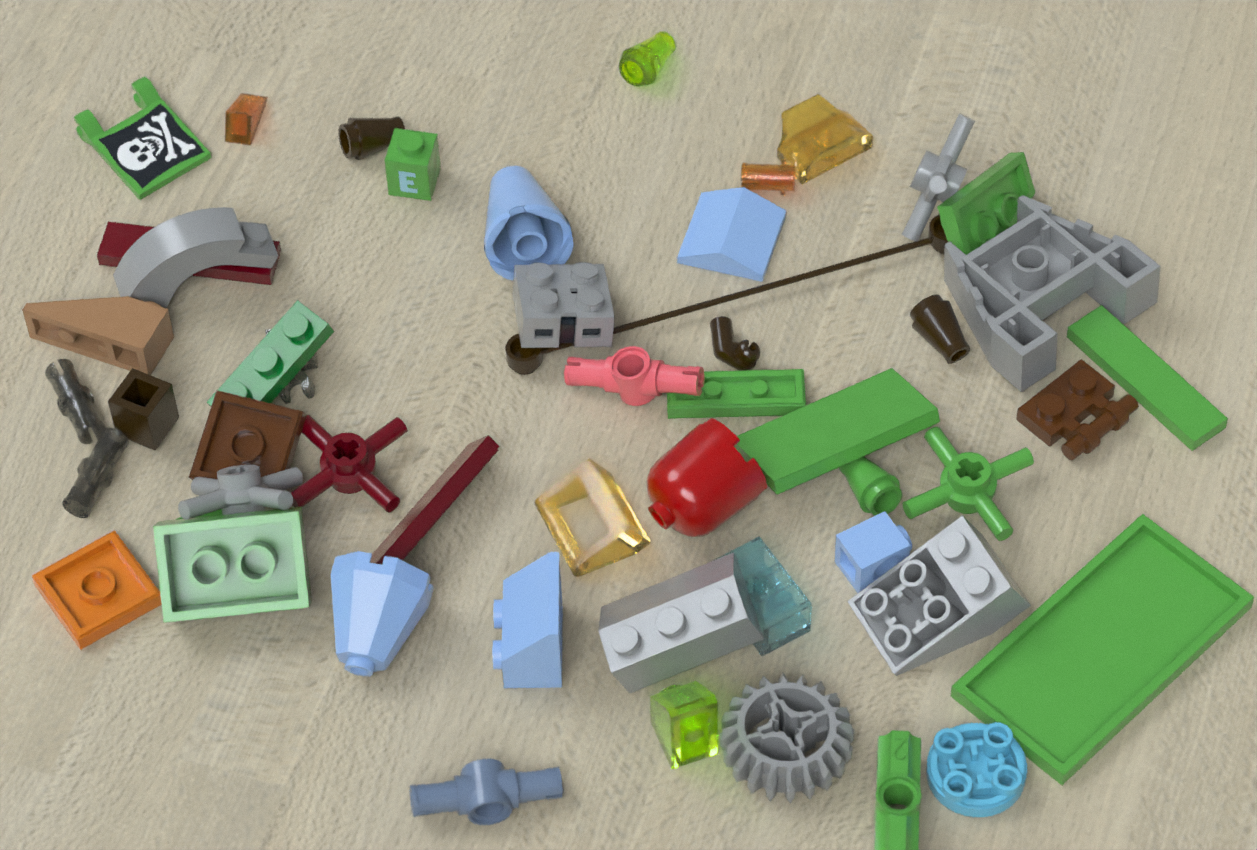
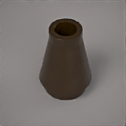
M399 116L392 118H349L347 123L340 124L338 128L339 143L346 158L355 157L357 160H361L389 147L394 129H405L402 119Z
M932 295L914 306L910 312V317L913 320L912 328L945 358L948 364H953L963 359L970 352L971 348L963 336L950 301L943 300L940 295Z

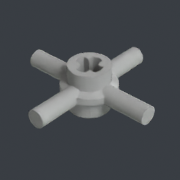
M959 114L940 155L938 156L929 151L925 152L910 184L911 188L922 193L902 233L903 236L913 241H918L937 201L944 202L958 192L967 169L955 163L975 120Z
M257 465L227 467L217 472L218 479L194 478L191 483V490L195 495L200 496L179 502L178 510L180 516L185 520L222 509V515L263 511L265 507L287 510L293 503V497L289 491L284 490L301 485L303 476L297 467L261 477L260 467Z

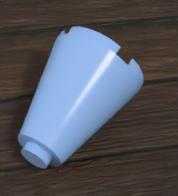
M508 166L499 170L493 176L490 183L484 237L485 255L493 270L503 278L513 281L514 265H530L532 263H545L548 265L565 264L573 250L572 230L568 220L526 168Z

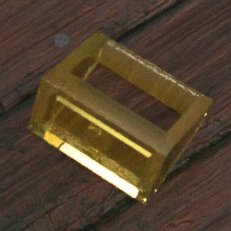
M590 458L540 495L534 502L571 572L576 577L633 556L651 543L613 475ZM590 496L610 532L585 552H582L558 508Z

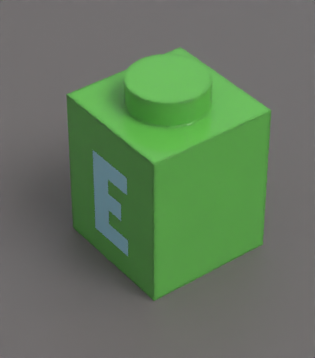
M395 128L384 160L388 194L431 201L441 170L438 135L436 133Z

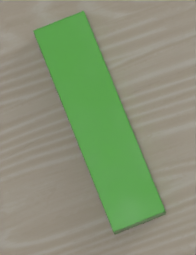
M1102 305L1068 327L1067 338L1127 393L1133 396L1138 403L1191 451L1226 428L1228 418Z

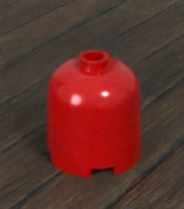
M711 418L707 422L697 425L650 468L646 486L652 505L648 507V510L653 519L663 529H668L671 526L675 531L685 536L704 537L756 500L767 489L766 479L755 458H752L746 463L742 455L734 447L740 439L718 420Z

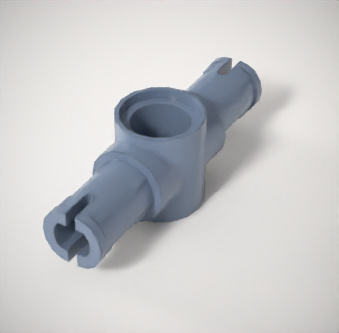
M480 759L467 764L462 768L460 775L454 776L452 781L426 785H410V803L413 817L457 811L459 816L468 815L469 821L478 825H492L506 820L511 815L512 809L519 808V803L560 799L563 797V784L559 767L515 773L514 769H505L503 763L495 759Z

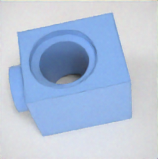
M884 511L836 535L835 563L855 591L859 593L909 556L912 550V542L905 528L901 525L896 526Z

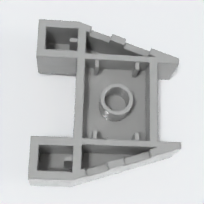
M1024 195L1018 198L1017 223L967 255L950 241L944 247V281L990 365L1020 392L1056 370L1058 333L1042 321L1043 319L1085 292L1123 324L1158 302L1160 265L1132 242L1118 235H1114L1110 239L1093 231L1092 224L1077 219L1073 223L1052 214V207Z

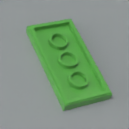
M890 368L738 435L737 437L740 441L734 447L742 455L746 463L755 458L765 476L767 485L776 494H780L939 423L940 419L938 408L893 368Z

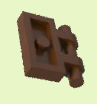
M1081 359L1019 407L1016 420L1049 447L1062 437L1066 439L1067 442L1061 446L1062 453L1069 460H1074L1082 453L1089 454L1101 443L1100 439L1109 431H1118L1129 422V415L1136 411L1139 406L1136 399L1130 394H1126L1118 401H1109L1114 396L1115 385ZM1091 414L1096 418L1090 424H1080Z

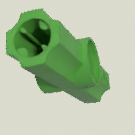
M891 730L886 735L878 736L874 850H919V820L922 796L920 790L921 738L911 735L909 731ZM900 804L907 808L897 810L889 807V805Z

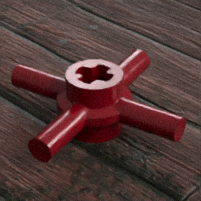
M307 415L302 434L323 452L320 457L321 471L291 492L293 497L292 506L304 507L327 489L333 487L336 491L344 494H353L363 490L387 513L394 511L400 503V498L374 475L376 469L375 455L408 432L405 423L399 417H396L364 440L361 436L348 432L332 436L315 419Z

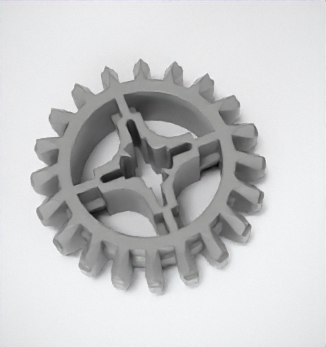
M782 673L778 683L774 684L763 675L759 682V689L746 684L742 690V698L732 697V701L729 703V712H724V716L721 719L720 747L723 750V761L726 767H733V776L736 782L748 780V789L751 794L761 788H765L769 801L776 796L777 792L785 793V797L791 803L795 798V792L802 791L810 800L815 794V786L828 791L832 785V777L841 778L845 772V763H849L852 757L853 746L851 742L854 741V729L852 724H850V714L847 707H840V699L837 693L825 695V687L822 681L813 687H808L804 675L797 680V683L788 682L787 677ZM769 718L768 723L757 727V732L749 734L759 722ZM826 740L818 751L806 758L804 757L805 752L816 748L817 742Z

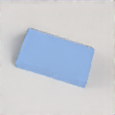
M745 187L701 192L678 253L677 263L763 282L786 218V210Z

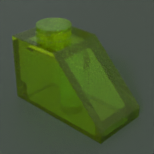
M694 681L682 686H668L658 694L650 696L651 724L671 769L718 754V701L714 693L699 682Z

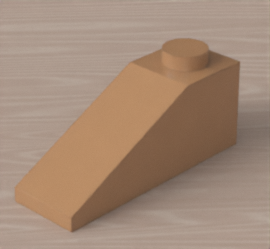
M129 296L26 303L22 309L30 338L129 371L134 368L149 375L152 374L174 339L168 309L155 302H144Z

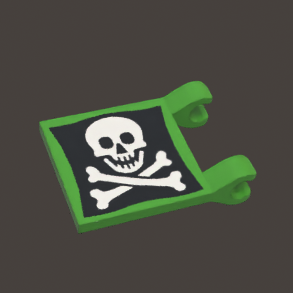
M147 77L139 78L131 84L132 89L136 92L133 95L134 102L143 110L110 129L104 131L90 110H84L74 116V120L78 124L76 127L77 135L95 149L139 200L211 159L209 150L161 99Z

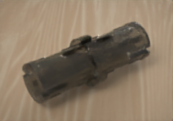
M58 360L64 375L59 374L54 362H52L46 368L45 376L58 396L57 405L61 414L69 417L77 433V438L81 443H94L88 432L89 427L92 428L99 441L106 433V426L93 406V394L87 386L82 385L70 360Z
M104 428L90 456L81 460L77 468L79 475L62 502L64 509L70 514L79 518H87L91 514L92 508L103 488L111 485L115 477L113 470L123 451L129 445V439L121 431L114 428Z

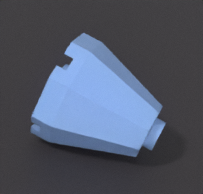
M357 551L336 556L331 571L336 655L338 660L345 664V670L355 675L369 677L373 675V672L387 669L429 607L434 588L432 584H429L430 576L428 573L398 558L384 556L382 565L370 563L372 553Z

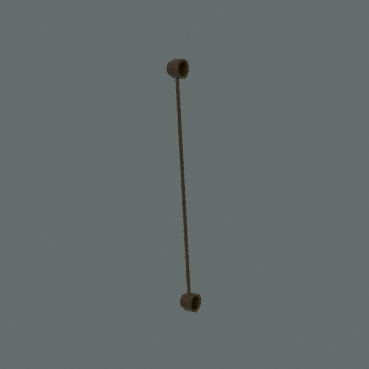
M938 214L931 219L928 238L620 325L614 327L613 334L931 244L937 252L944 254V247L948 241L941 225L940 215ZM516 334L506 343V362L516 373L528 375L541 365L543 354L574 346V343H559V347L521 348L519 334Z

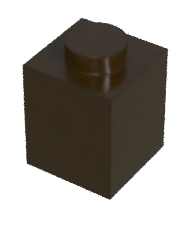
M134 368L130 370L108 400L116 435L152 450L158 448L179 418L172 384Z

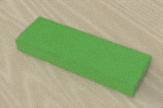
M804 369L705 371L704 386L701 387L702 393L700 396L667 393L668 419L783 416L806 406Z

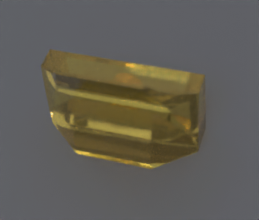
M820 94L810 97L783 111L781 114L782 139L777 148V158L801 185L873 148V135L848 112L837 109Z

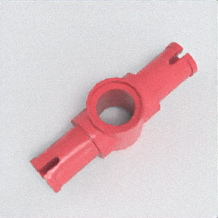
M636 346L622 348L613 356H608L606 360L582 359L569 356L567 359L568 365H565L564 370L566 385L604 388L605 392L619 393L621 400L632 406L647 404L656 396H661L662 393L700 396L702 393L701 387L704 386L705 380L703 367L671 366L665 364L663 360L650 359L644 349Z

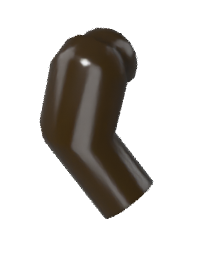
M720 316L711 320L710 330L714 356L738 371L754 368L761 354L759 346L755 342L748 346L749 340L747 339L742 340L740 343L735 341L730 318Z

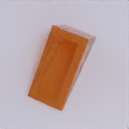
M245 93L240 94L225 112V142L251 146L267 103V97Z

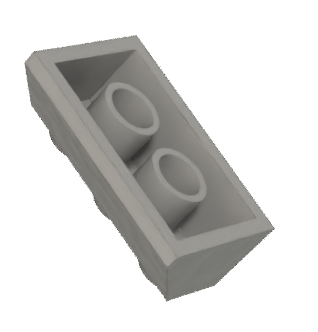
M734 552L602 606L598 628L610 671L629 693L764 639L737 556Z

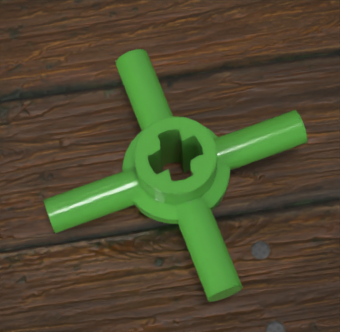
M940 427L929 429L924 438L945 468L941 473L940 486L902 503L906 516L909 519H913L948 503L953 510L962 514L978 512L998 541H1003L1010 537L1013 533V528L995 505L992 498L996 492L997 480L1034 464L1030 450L1025 447L989 463L985 457L977 453L965 452L959 454Z

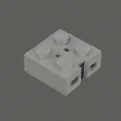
M579 262L576 264L548 265L545 263H532L530 265H514L512 295L521 348L559 347V343H574V347H612L615 317L604 264Z

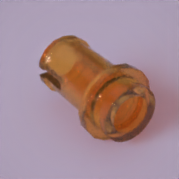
M782 160L781 165L742 163L741 181L743 182H741V187H745L748 190L780 191V195H786V191L795 190L796 168L795 165H787L786 160Z

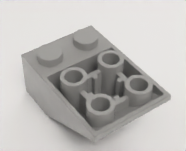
M963 515L847 601L896 676L993 634L1031 606L983 534Z

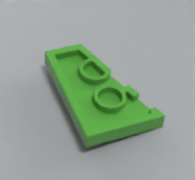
M1024 152L1007 154L937 206L947 241L954 244L965 255L1016 224L1018 198L1024 195L1032 199L1036 193Z

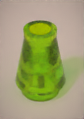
M659 31L653 37L624 50L619 61V72L623 79L636 87L653 83L669 56L676 50L674 38L665 31Z

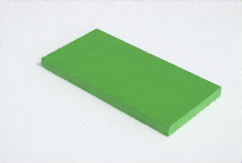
M1142 514L951 686V697L984 724L989 725L998 722L1007 725L1013 733V738L1021 746L1025 757L1060 785H1063L1252 608L1254 596Z

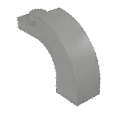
M208 208L176 216L146 232L127 250L113 276L120 297L129 296L144 302L152 301L163 308H167L180 284L191 275L203 269L219 265L272 268L278 258V254L266 224L239 222L233 208Z

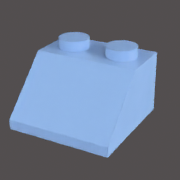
M549 552L504 579L503 599L494 600L493 603L494 629L502 628V640H493V670L502 669L504 688L562 687L563 601L559 552Z

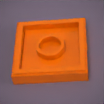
M115 530L32 575L35 587L80 650L162 605L160 591Z

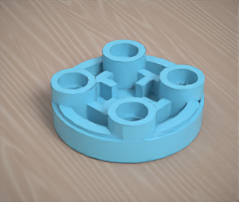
M998 722L989 725L982 723L961 724L953 728L941 729L935 735L934 743L930 748L927 759V782L936 799L949 810L969 817L993 816L1010 808L1021 796L1026 782L1027 761L1021 746L1013 738V733L1007 725Z

